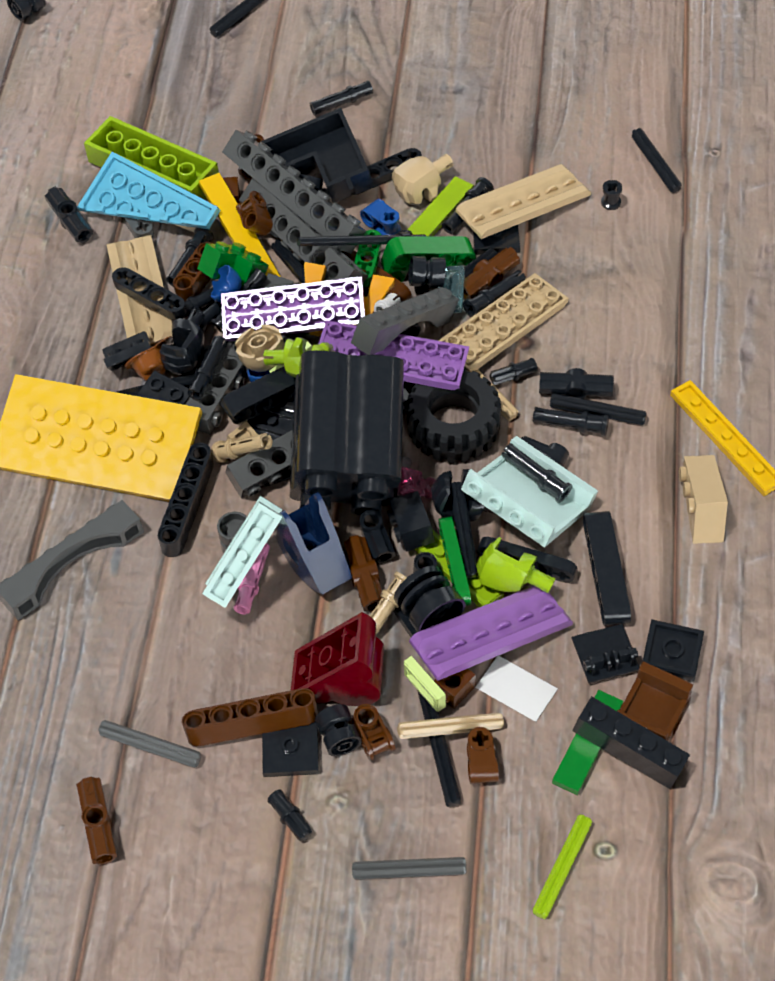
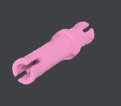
M267 543L238 587L239 593L234 605V610L237 613L246 615V613L249 614L251 611L253 599L259 592L260 576L270 550V546Z

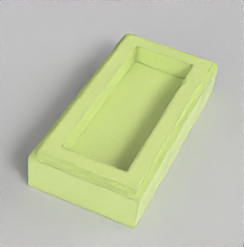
M412 656L404 661V675L436 711H441L446 707V694Z

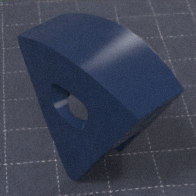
M318 492L313 494L306 504L290 514H287L285 510L279 513L282 515V518L273 533L287 561L303 582L315 592L323 595L351 579V572L337 532L323 498Z

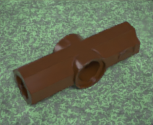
M510 247L505 248L489 261L486 259L481 260L475 266L473 273L456 285V290L459 292L460 297L464 300L472 299L478 295L480 290L493 287L503 280L505 274L520 264V257Z
M355 535L349 537L344 542V548L349 561L351 580L354 588H357L363 610L372 613L382 598L379 572L375 560L371 558L365 537Z
M91 776L82 779L76 785L92 863L103 865L117 858L111 829L112 822L108 815L100 777L95 778ZM103 817L100 822L96 824L91 823L94 818Z

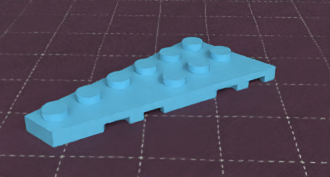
M111 152L77 206L78 210L83 212L202 229H210L221 211L217 206L114 152Z

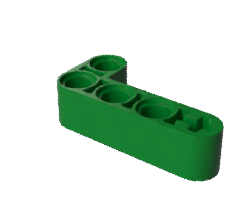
M464 236L395 237L388 241L380 263L384 271L402 282L409 271L412 255L425 256L427 260L431 257L445 258L446 268L465 267L476 259V255L469 238Z

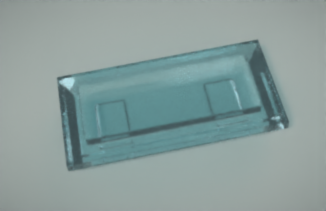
M463 265L446 266L443 288L450 290L452 295L459 299L454 313H462L465 279V267Z

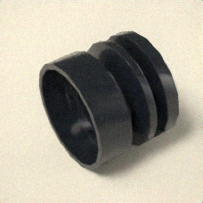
M434 565L419 569L408 576L399 585L394 594L395 603L401 608L403 614L409 617L410 623L417 632L462 615L466 606L463 598L454 587L450 586L449 580L443 575L440 568Z

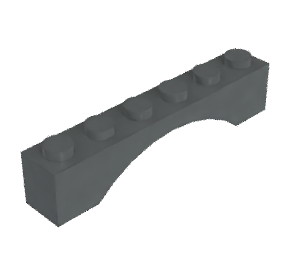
M440 287L361 317L351 344L367 355H373L383 351L400 333L418 322L427 321L436 328L450 323L459 299L452 295L450 290Z
M123 500L109 506L101 515L89 520L85 526L75 533L69 534L62 542L53 548L47 549L36 560L27 563L20 571L4 579L0 583V601L19 621L40 606L43 594L50 582L68 564L96 550L124 547L144 533L140 518Z

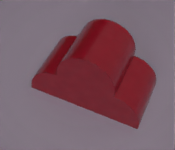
M361 612L296 649L290 690L310 689L315 695L317 704L326 703L331 700L348 706H360L377 702L381 696L384 644L376 637L375 620Z

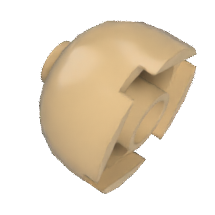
M265 324L261 325L262 329L254 330L252 327L242 333L236 340L237 355L242 364L251 371L264 372L276 366H266L263 360L273 358V356H263L266 349L284 350V340L279 329L275 326Z

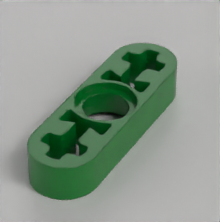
M367 230L363 236L381 235V233L376 230ZM359 245L354 263L362 270H366L368 275L363 288L371 285L373 274L375 275L382 245H372V247H369V245ZM371 256L373 260L366 262L361 260V258Z

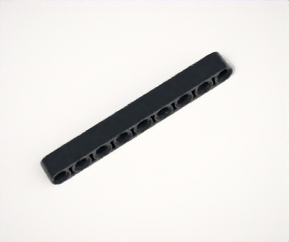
M416 323L400 334L417 337L421 327ZM285 366L228 393L222 398L221 406L234 424H242L293 399L296 378L286 373Z

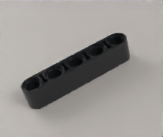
M196 443L190 447L158 530L157 536L161 551L167 557H176L184 550L214 466L210 447L205 443Z
M610 511L583 513L584 533L602 623L604 626L631 623L630 603Z

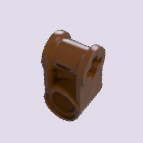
M251 191L249 197L243 203L240 202L236 205V210L240 215L244 228L261 236H266L271 231L273 222L264 198L258 192Z
M371 704L358 706L354 711V725L360 734L361 744L369 761L374 760V756L387 750L391 752L396 750L393 738L387 727H385L377 709ZM363 718H370L373 720L371 723L363 724L360 722V720Z
M476 727L468 734L470 784L498 782V763L495 756L492 733L484 727Z

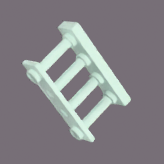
M262 496L258 498L205 584L207 586L202 593L203 595L224 608L227 606L280 522L282 515L279 513L283 510L282 508Z

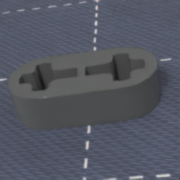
M124 217L125 224L134 238L151 235L153 238L154 230L151 221Z

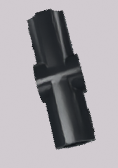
M55 186L48 189L45 200L60 219L62 227L68 230L76 242L83 244L89 241L93 235V230L78 211L76 203L69 199L62 188Z
M580 368L569 369L566 373L540 372L539 393H556L584 399L586 396L613 397V375L587 374L585 370Z

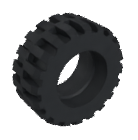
M464 368L460 386L456 390L415 383L411 393L408 395L406 410L409 437L412 438L413 444L417 448H421V452L429 456L431 454L433 459L439 461L446 459L449 463H455V460L465 462L469 461V457L477 458L482 455V450L488 451L492 447V442L497 440L500 430L501 400L498 397L496 388L493 385L491 386V382L486 377L481 378L479 373L475 371L468 372ZM457 406L471 411L474 416L461 423H446L435 418L433 414L442 408Z

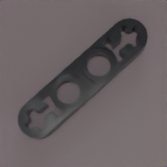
M409 148L367 166L370 174H379L378 177L372 178L374 183L372 188L392 180L394 170L388 169V166H399L411 158L422 156L421 151L416 148ZM355 191L351 192V195H358Z
M121 267L112 273L114 286L119 291L169 319L176 320L185 316L187 309L184 299L129 268ZM138 286L146 287L143 291H135V288ZM155 296H163V299L159 301L152 300Z
M483 537L478 546L477 553L482 556L496 538ZM501 540L497 549L517 561L520 560L523 553L537 556L534 563L535 569L556 578L555 580L560 582H572L578 569L576 564L568 559Z

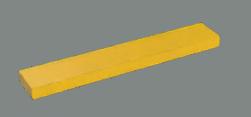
M220 173L199 180V186L209 203L221 210L217 217L233 243H240L246 247L248 252L261 256V260L269 265L266 276L270 273L280 277L256 234L243 227L240 215L236 210L238 203Z
M691 380L671 390L670 396L763 497L775 490V469Z

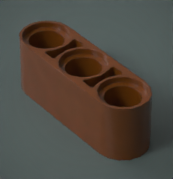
M211 242L200 244L174 278L175 294L183 298L184 301L190 296L199 295L211 279L197 269L206 243Z

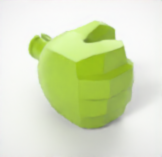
M298 337L295 341L287 339L284 350H264L263 356H273V358L263 359L266 366L284 365L286 373L296 378V375L299 374L301 355L306 352V340ZM321 342L312 347V350L334 352L332 344L328 342Z
M500 537L488 546L477 562L476 567L480 583L503 592H519L524 584L529 583L549 593L556 579L535 569L534 563L537 556L523 553L520 560L517 561L498 551L497 549L502 539Z

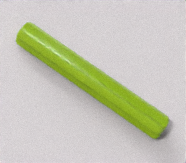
M580 814L577 816L533 907V914L542 919L548 917L592 823V820L585 815Z

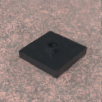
M518 225L483 239L473 231L475 255L483 254L489 248H493L497 253H500L505 248L510 247L517 253H520Z
M651 619L642 662L644 661L681 679L695 681L704 630Z
M316 722L304 726L262 733L263 777L319 774L318 727Z

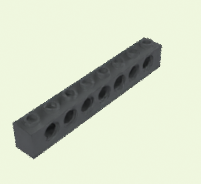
M235 130L222 153L322 236H363L366 230L360 226L361 222L352 215L347 216L344 213L346 210L344 207L336 202L331 203L329 201L331 197L328 194L314 189L315 184L307 178L302 179L299 176L301 173L294 167L286 166L284 158L270 153L272 149L262 142L258 143L256 141L257 136L247 130L245 133ZM357 245L335 247L338 250L351 254Z
M251 179L239 200L243 203L249 197L251 191L258 192L264 198L273 222L269 233L276 238H280V243L284 247L293 250V256L303 262L325 265L327 271L324 281L362 276L364 284L368 275L335 246H298V237H317L322 235L255 179Z
M268 273L267 280L263 282L259 289L294 284V281ZM228 341V345L214 370V378L211 384H208L202 399L195 400L190 397L186 403L188 406L201 408L202 415L198 431L209 435L222 421V415L225 412L221 406L222 398L242 387L244 379L248 375V368L242 364L237 355L236 341Z
M403 387V413L407 411L406 406L409 395L405 387ZM292 430L273 440L270 449L249 453L227 465L226 475L241 498L245 495L251 497L257 494L264 484L269 482L270 485H273L283 478L282 473L287 470L291 471ZM276 456L281 457L284 463L276 464L272 458ZM253 468H259L260 470H262L263 474L261 476H255L251 473L250 470Z

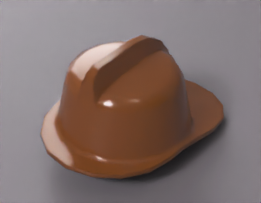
M169 336L152 348L137 354L125 364V368L134 369L144 381L148 380L154 370L164 374L166 369L160 359L159 351L162 344L169 345L173 337Z

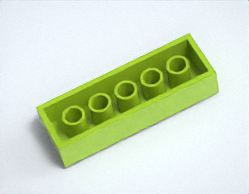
M109 116L84 142L88 162L102 168L111 152H114L202 199H205L206 196L199 186V180L219 173L217 162L112 116Z

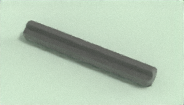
M103 720L98 729L99 734L103 737L191 767H197L201 760V753L199 751L108 720Z
M464 857L358 861L352 864V876L354 879L462 875L466 873V859Z

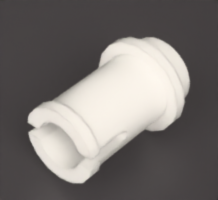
M388 294L383 300H378L374 304V312L400 303V298L398 297L394 301L393 298L397 294Z

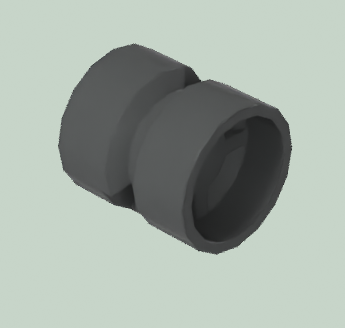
M228 512L218 520L217 530L224 553L247 518L241 512Z

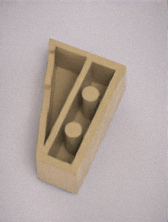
M684 456L683 467H679V480L683 482L684 498L686 497L693 544L724 542L728 501L715 456Z

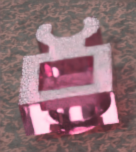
M402 466L399 491L401 494H408L418 490L420 497L424 496L430 499L432 498L430 486L436 480L432 477L424 479L422 472Z

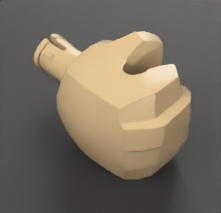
M444 154L436 161L431 162L427 157L418 156L405 161L395 168L392 173L396 192L408 204H421L422 191L424 190L426 200L433 202L438 195V187L441 185L439 174L454 166L451 157L448 154Z

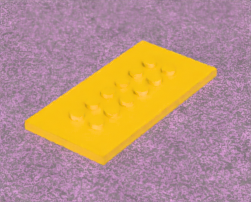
M15 374L0 421V470L169 502L187 453L194 444L202 410L199 407Z

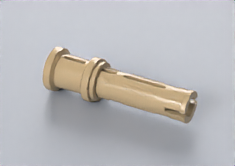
M267 433L241 440L234 437L227 439L226 442L221 440L213 443L211 453L216 462L223 463L229 459H239L246 453L270 449L273 441Z
M397 571L394 573L395 578L387 590L381 592L382 598L370 614L376 622V634L380 631L395 607L398 608L394 601V594L407 577Z

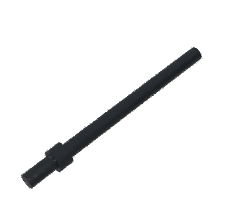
M400 232L398 235L298 237L297 245H386L389 240L395 237L426 235H411L409 232Z

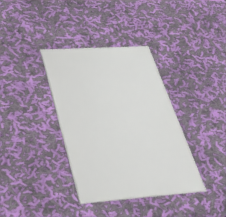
M500 656L495 658L475 687L535 722L558 690V688Z

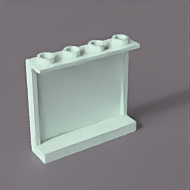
M515 436L511 439L510 443L546 470L555 471L556 476L562 481L573 485L569 495L561 503L556 502L553 495L546 490L539 489L534 479L502 456L496 458L477 473L470 469L461 490L545 548L583 516V513L590 510L598 490L518 436Z

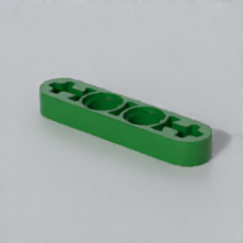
M452 517L439 518V531L452 587L463 598L466 606H470L471 595Z

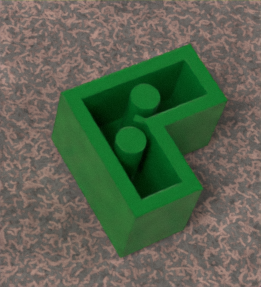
M217 241L216 244L206 243L197 269L212 279H220L218 270L224 265H230L240 275L243 286L256 268L266 274L269 265L261 260V256L248 252L246 247L240 243L234 242L232 245Z

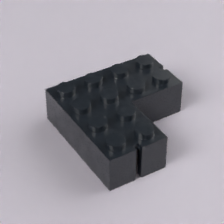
M342 108L260 141L272 149L270 153L284 158L286 166L294 167L302 175L312 176L321 173L333 203L351 197V192L355 191L358 194L374 187L369 169Z

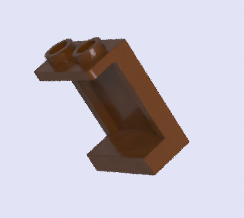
M643 661L631 690L620 710L617 711L668 741L691 697L694 684Z

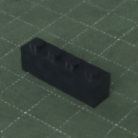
M592 696L572 730L669 789L690 757L689 753Z

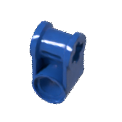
M376 199L360 211L362 221L368 227L380 232L381 235H395L401 231V227L398 225L399 213L381 199Z

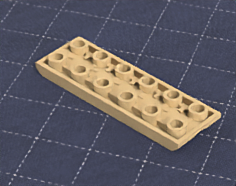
M563 164L464 201L458 205L455 212L483 239L591 195V191L579 182Z
M151 235L129 241L106 244L112 272L118 268L126 267L164 288ZM138 286L135 288V291H143L146 287ZM116 289L127 338L145 331L151 344H156L172 336L171 319ZM155 296L152 300L159 301L163 299V296Z
M534 273L438 341L469 346L464 368L468 372H472L482 367L564 308L569 298Z

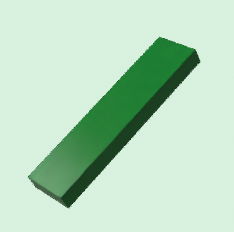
M600 690L597 691L594 697L616 711L620 710L623 705V700ZM576 733L552 779V784L578 796L601 748Z

